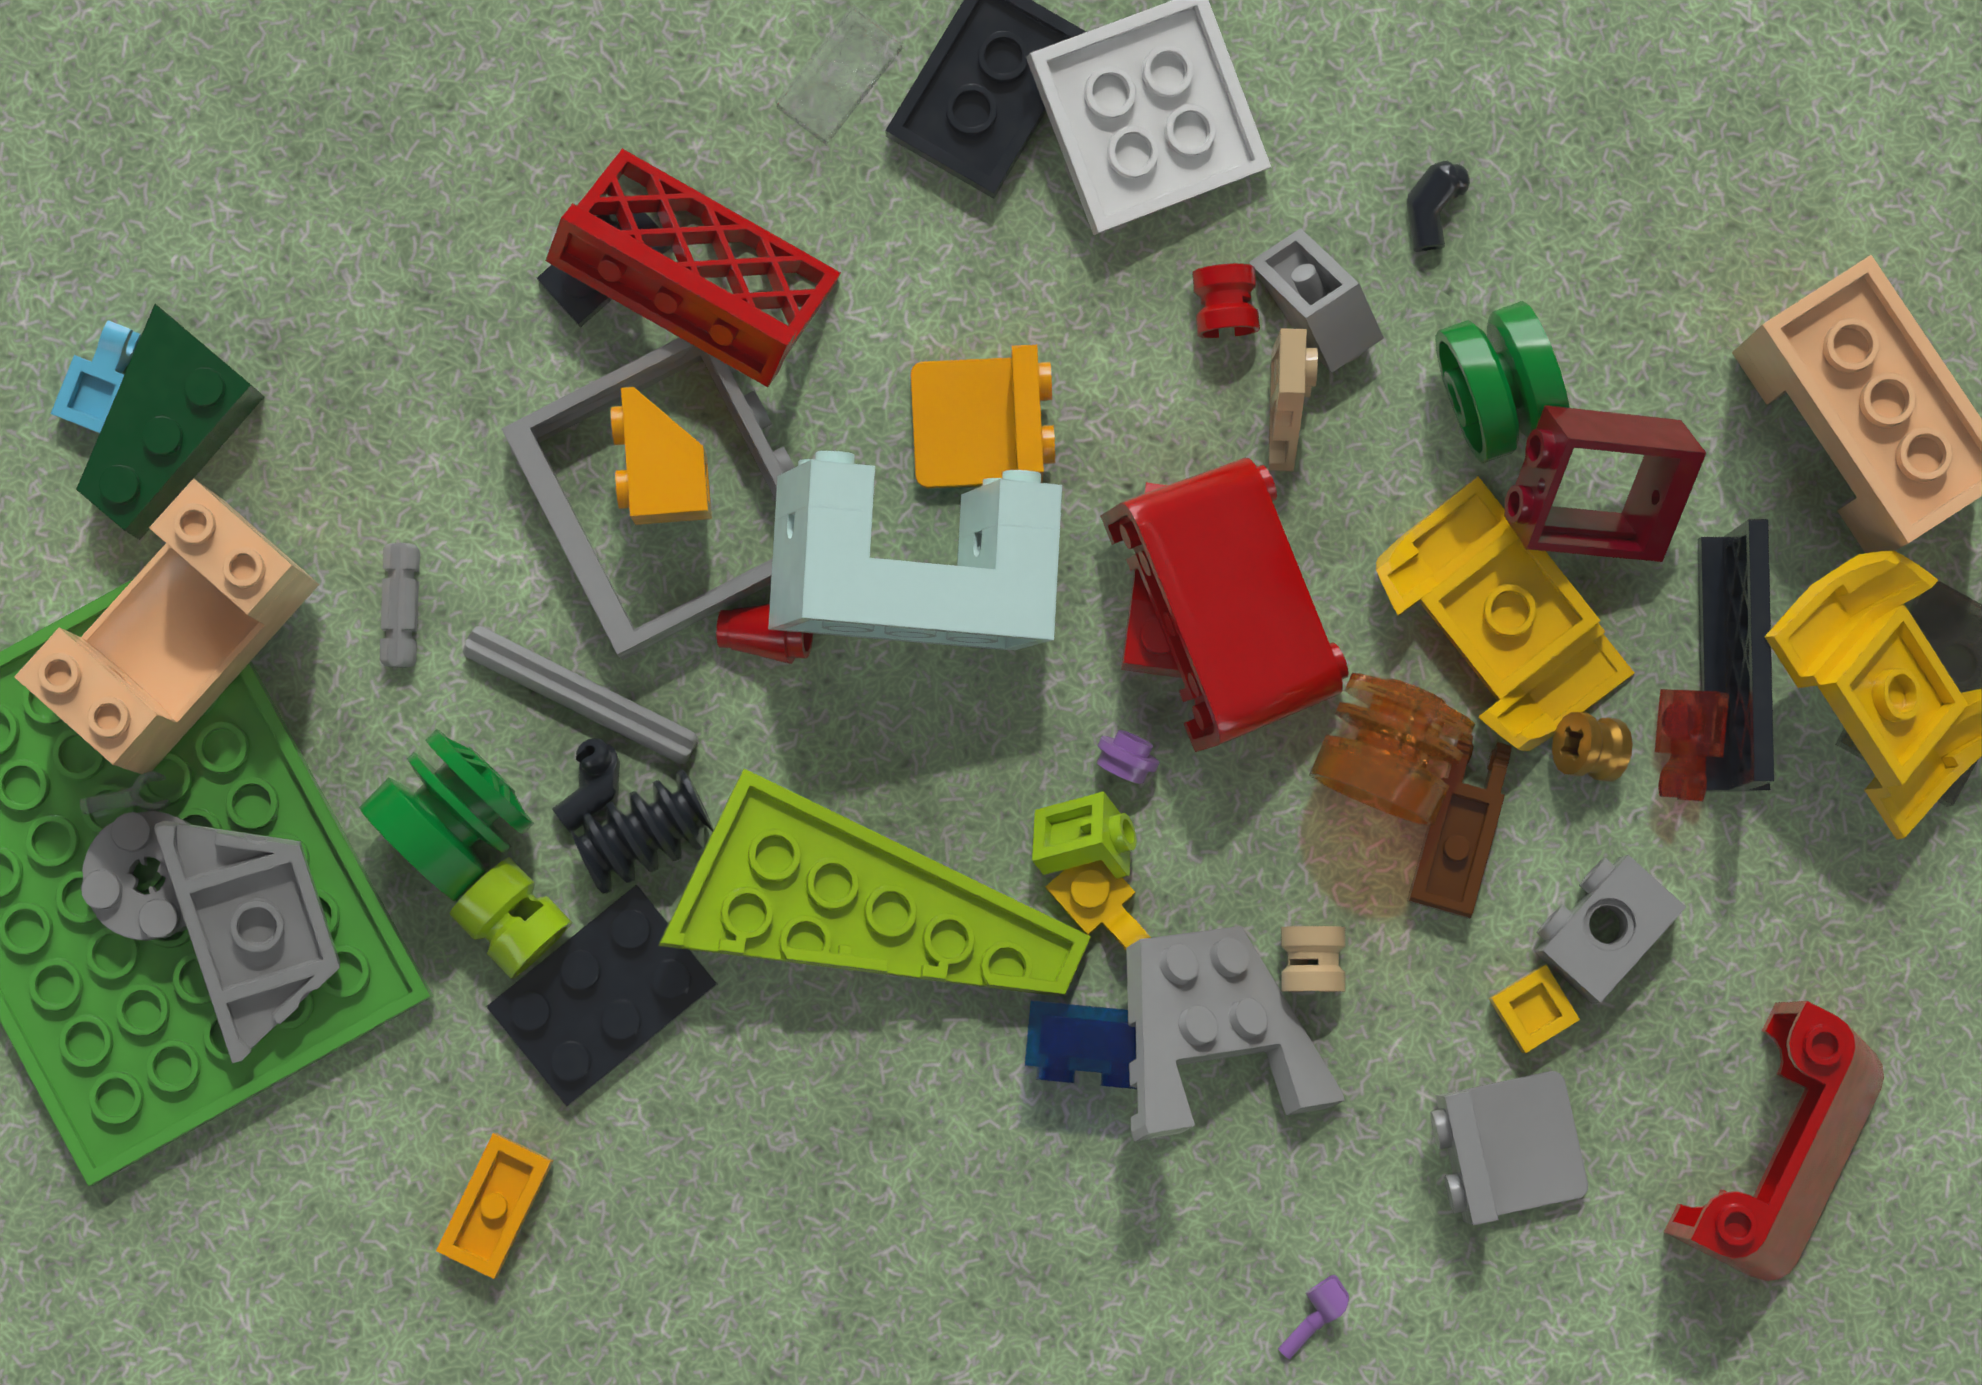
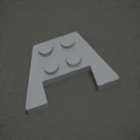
M1242 926L1144 938L1126 948L1128 1025L1136 1027L1137 1059L1129 1063L1130 1086L1137 1088L1138 1114L1131 1117V1134L1134 1142L1181 1134L1195 1126L1177 1065L1265 1052L1286 1116L1327 1109L1345 1101L1342 1090Z

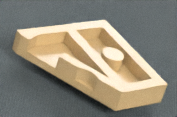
M1281 328L1271 351L1269 471H1294L1304 397L1310 398L1311 388L1316 387L1318 351L1317 348H1306L1307 329Z

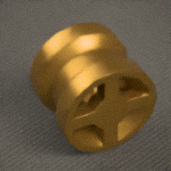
M1571 712L1563 717L1553 736V761L1557 769L1565 775L1584 776L1588 773L1595 780L1613 782L1622 776L1630 762L1633 746L1631 732L1627 724L1620 719L1601 718L1596 720L1595 717L1588 713Z

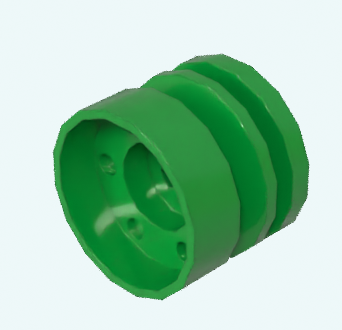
M436 729L426 739V742L445 763L436 770L419 754L413 752L407 760L423 785L414 793L402 783L388 777L359 809L377 831L413 867L442 893L457 902L486 873L482 862L471 846L480 838L492 848L506 853L512 847L492 824L501 817L523 835L534 822L525 813L515 794L516 791L494 768L471 747L467 748L449 739L444 733Z

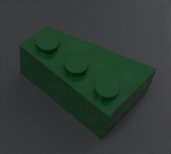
M154 304L76 490L120 528L140 540L150 529L149 527L201 471L261 402L264 396L157 304Z

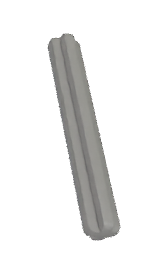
M476 626L465 642L463 654L467 658L679 764H685L689 760L697 745L698 737L693 731L482 626Z

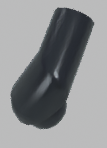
M1441 161L1431 165L1408 194L1407 209L1414 252L1436 250L1445 247L1440 212L1451 199L1466 194L1469 188L1470 177L1468 171L1462 165L1452 164L1449 161Z
M588 739L578 747L576 760L580 762L579 788L552 808L570 833L571 830L574 832L583 825L584 814L589 813L594 817L606 808V804L613 802L618 795L620 760L615 749L601 739Z

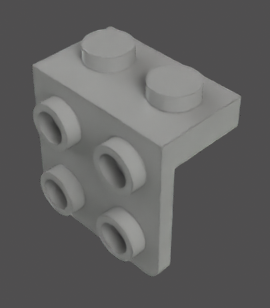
M1547 1071L1435 1095L1438 1110L1430 1112L1432 1129L1438 1149L1447 1148L1453 1174L1444 1176L1446 1192L1453 1214L1461 1212L1463 1222L1471 1225L1499 1220L1498 1215L1577 1199L1586 1194L1588 1180L1566 1082L1560 1073Z

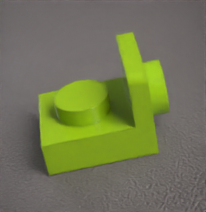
M1104 791L1035 810L1032 861L1043 875L1099 860L1104 862L1116 879L1130 875V851L1135 850L1137 843L1135 828L1130 817L1126 813H1120Z

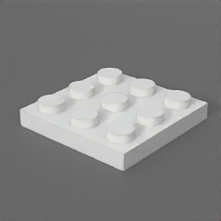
M1172 0L1037 50L1026 56L1093 235L1271 167L1209 0Z

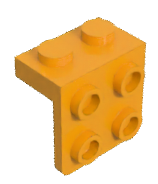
M1037 344L1012 346L1011 357L924 361L913 366L911 370L915 475L917 483L921 487L930 489L982 486L983 479L1002 478V473L1006 470L1041 473V483H1043V464L1055 463L1054 425L1041 426L1040 401L1052 400V376L1050 362L1038 363Z

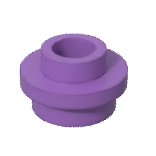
M1118 730L1115 738L1101 736L1097 745L1102 750L1097 764L1112 774L1134 783L1143 784L1148 772H1156L1160 763L1155 757L1150 755L1153 748L1150 742L1127 731Z

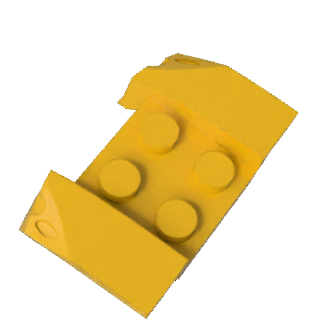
M1477 476L1385 550L1377 558L1376 571L1397 615L1403 614L1419 601L1496 698L1497 702L1478 717L1518 750L1531 751L1554 736L1556 728L1564 716L1571 712H1586L1635 673L1604 635L1605 630L1599 624L1601 620L1546 551L1527 550L1504 517L1505 509L1479 476Z
M1895 550L1858 554L1813 583L1766 634L1765 638L1797 688L1818 686L1875 774V777L1864 791L1896 840L1905 838L1949 787L1982 757V689L1962 693L1959 691L1904 604L1932 588L1938 579L1914 561Z

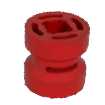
M1243 263L1218 264L1199 268L1192 272L1193 291L1200 297L1201 304L1205 306L1196 315L1197 336L1208 339L1219 338V329L1234 327L1235 336H1246L1260 330L1259 311L1253 305L1247 303L1251 300V292L1256 287L1254 266Z

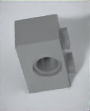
M1629 855L1619 857L1613 864L1606 857L1600 860L1579 884L1587 892L1571 911L1563 904L1559 906L1536 932L1544 941L1534 952L1591 1004L1601 1003L1686 908L1682 902ZM1599 907L1610 909L1619 920L1618 935L1609 944L1595 939L1590 931V917Z

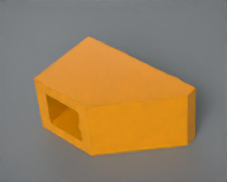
M635 387L621 388L622 406L611 407L614 445H625L627 470H616L615 472L618 508H629L630 517L635 525L712 519L708 458L704 446Z

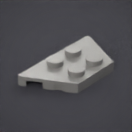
M170 821L156 823L154 830L232 1063L242 1061L251 1052V1048L278 1023L281 1024L299 1007V1003L309 993L318 989L340 968V960L301 841Z

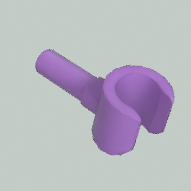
M1336 1275L1329 1276L1306 1292L1316 1311L1308 1315L1278 1348L1288 1359L1295 1355L1317 1329L1320 1330L1325 1323L1327 1324L1337 1319L1346 1311L1349 1294Z

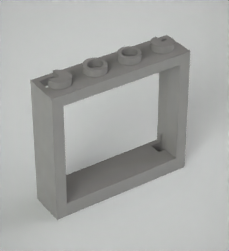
M680 337L501 428L610 642L622 660L770 585L772 559L635 629L551 467L540 442L622 401L621 388L635 387L640 392L703 360L775 501L777 476L795 468L784 446L772 451L762 432V429L770 426L772 423L755 390L743 395L733 376V373L738 370Z

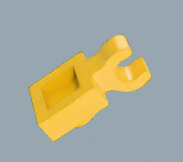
M1102 860L1065 869L1045 886L1046 890L1087 935H1090L1103 924L1125 950L1140 939L1151 938L1122 906L1136 892L1123 877L1116 879Z

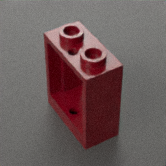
M1545 405L1536 429L1528 436L1525 447V460L1516 484L1512 485L1507 492L1504 517L1527 550L1663 562L1706 456V451L1682 420ZM1574 448L1644 455L1622 513L1552 506Z

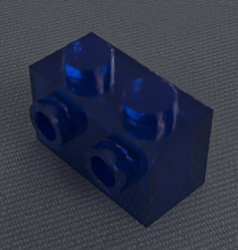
M1030 1001L1024 1065L1037 1067L1036 1080L1075 1083V1072L1087 1071L1101 1073L1100 1086L1137 1089L1130 1086L1129 1063L1136 1060L1137 1057L1136 1027L1128 1025V1010Z

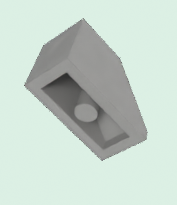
M1301 228L1249 262L1250 265L1255 267L1256 275L1292 328L1307 329L1306 348H1317L1318 360L1331 373L1344 364L1357 359L1364 351L1384 339L1360 284Z

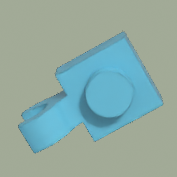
M108 320L102 330L92 362L76 355L73 356L50 414L100 433L123 380V370L130 363L141 334Z

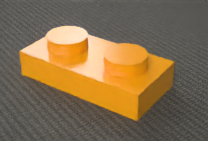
M493 1133L436 1251L492 1279L497 1278L554 1160L498 1133Z

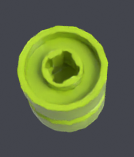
M508 857L480 878L459 899L449 914L473 940L486 938L489 941L487 954L511 979H515L557 942L573 922L549 897L536 898L533 895L535 882L511 857Z

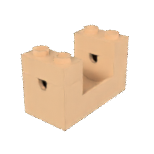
M1872 255L1762 324L1732 352L1766 405L1783 394L1788 393L1856 495V499L1837 511L1865 553L1896 551L1982 496V418Z
M194 478L149 527L166 544L82 637L59 627L14 677L112 765L148 776L320 585L227 502Z

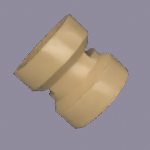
M1281 927V947L1288 953V966L1281 972V992H1345V971L1339 966V952L1345 947V927ZM1308 960H1318V965H1308Z

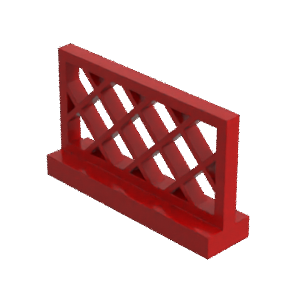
M623 148L579 204L575 205L572 203L561 217L545 260L766 387L770 386L779 373L784 359L828 297L841 274L836 269ZM622 175H625L646 187L649 195L624 196L618 180ZM688 211L699 217L704 226L679 227L673 212ZM657 212L663 228L638 229L632 213ZM616 214L622 230L615 228L594 215ZM743 242L755 249L759 258L735 259L728 243ZM712 244L718 260L694 261L688 245ZM671 246L677 262L651 247ZM797 273L817 284L815 289L790 290L783 274ZM767 275L773 291L750 293L743 276ZM726 277L732 293L705 278ZM781 308L788 325L762 310Z

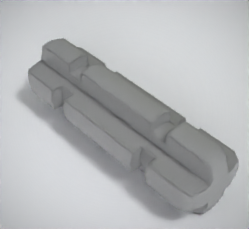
M411 543L386 544L383 548V569L388 572V578L382 579L381 629L386 631V638L380 639V661L384 666L392 668L412 667L416 663L417 641L412 639V632H417L419 581L414 579V572H419L420 551L416 545Z

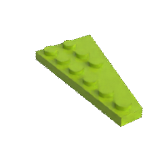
M744 768L736 781L658 946L1061 997L1065 995L1091 936Z

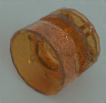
M1352 673L1345 691L1369 707L1365 708L1351 703L1339 702L1335 715L1352 728L1358 730V734L1355 740L1342 736L1326 735L1309 776L1335 792L1389 815L1419 825L1433 827L1450 786L1426 769L1430 760L1438 763L1458 765L1463 753L1455 746L1439 738V736L1468 741L1475 723L1467 716L1449 707L1442 698L1420 687L1393 678L1383 679L1362 673Z

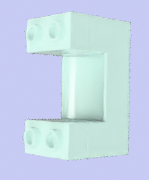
M818 451L815 453V459L799 460L797 467L777 476L768 629L1001 650H1018L1054 640L1062 485L1041 483V473L1006 470L1003 471L1002 478L983 479L981 487L961 494L957 566L870 558L875 466L854 464V454L842 451Z

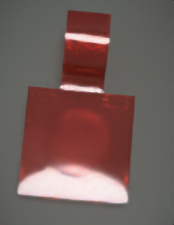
M1660 689L1655 752L1671 755L1660 773L1658 784L1660 797L1703 802L1707 784L1705 775L1706 757L1723 758L1729 694L1717 691Z

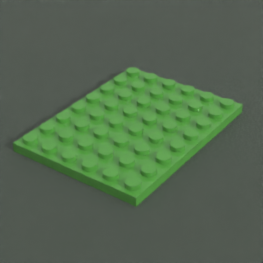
M132 580L0 652V1022L88 1186L98 1184L434 997L251 661L148 776L112 765L14 678L59 627L82 637ZM157 811L181 818L191 825L301 841L340 960V968L318 989L309 993L299 1003V1007L281 1024L278 1023L251 1048V1052L242 1061L235 1063L231 1061L188 929L183 932H177L170 937L144 941L127 938L113 932L102 924L91 906L85 902L82 896L83 864L91 843L104 827L113 823L117 817L124 813ZM154 857L147 858V865H143L140 862L133 873L139 879L136 888L145 895L150 894V886L155 887L159 891L166 877L158 872L161 862Z

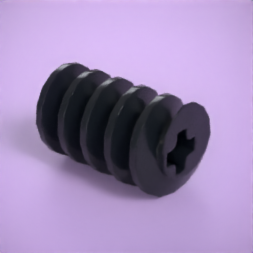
M683 769L676 771V792L672 793L657 780L653 782V803L648 804L636 791L629 793L631 813L625 815L613 802L606 804V825L602 826L589 813L583 815L584 835L578 837L571 830L582 860L597 889L602 894L612 891L611 871H614L626 883L635 880L634 860L636 859L649 872L658 870V849H661L672 861L682 859L681 838L687 840L696 850L705 848L704 828L708 827L712 832L714 828L690 777Z

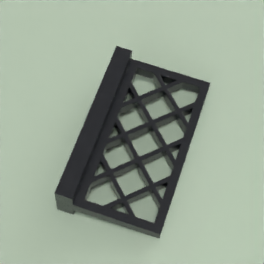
M1748 519L1724 537H1700L1698 539L1703 792L1769 791L1770 783L1774 782L1771 646L1765 638L1766 634L1771 630L1768 519Z

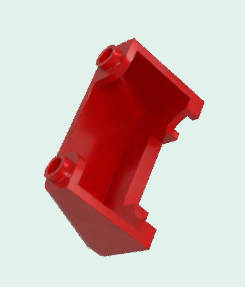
M1246 457L1121 502L1100 515L1111 544L1114 545L1124 541L1128 549L1133 548L1136 554L1127 558L1126 561L1130 571L1138 568L1186 687L1179 690L1182 701L1195 700L1196 705L1192 706L1194 719L1183 723L1195 752L1221 745L1338 696L1343 691L1342 680L1348 678L1349 675L1347 662L1341 649L1336 643H1329L1273 504V501L1277 499L1274 480L1264 465L1256 466L1250 458Z
M1809 1001L1775 1002L1762 1029V1032L1774 1040L1779 1049L1781 1063L1777 1075L1799 1085L1805 1090L1754 1195L1751 1196L1738 1191L1727 1192L1720 1189L1718 1195L1711 1198L1704 1206L1689 1207L1677 1203L1664 1230V1233L1740 1272L1765 1281L1779 1280L1789 1274L1798 1263L1881 1091L1884 1080L1881 1061L1860 1036L1838 1016Z

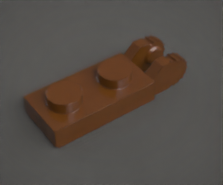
M1459 731L1453 746L1446 777L1441 778L1407 902L1470 919L1473 915L1505 794H1501L1512 746L1497 742L1488 759V773L1483 789L1462 783L1474 745L1472 743V734Z

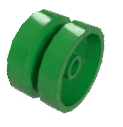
M1524 301L1492 311L1486 327L1487 336L1483 330L1469 320L1438 330L1435 335L1439 368L1449 400L1468 446L1481 463L1512 454L1517 449L1519 430L1528 438L1529 434L1536 429L1545 405L1570 408L1561 370L1551 343L1539 318L1530 305Z

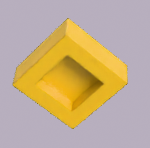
M1547 965L1538 967L1488 998L1522 1053L1529 1052L1580 1020Z

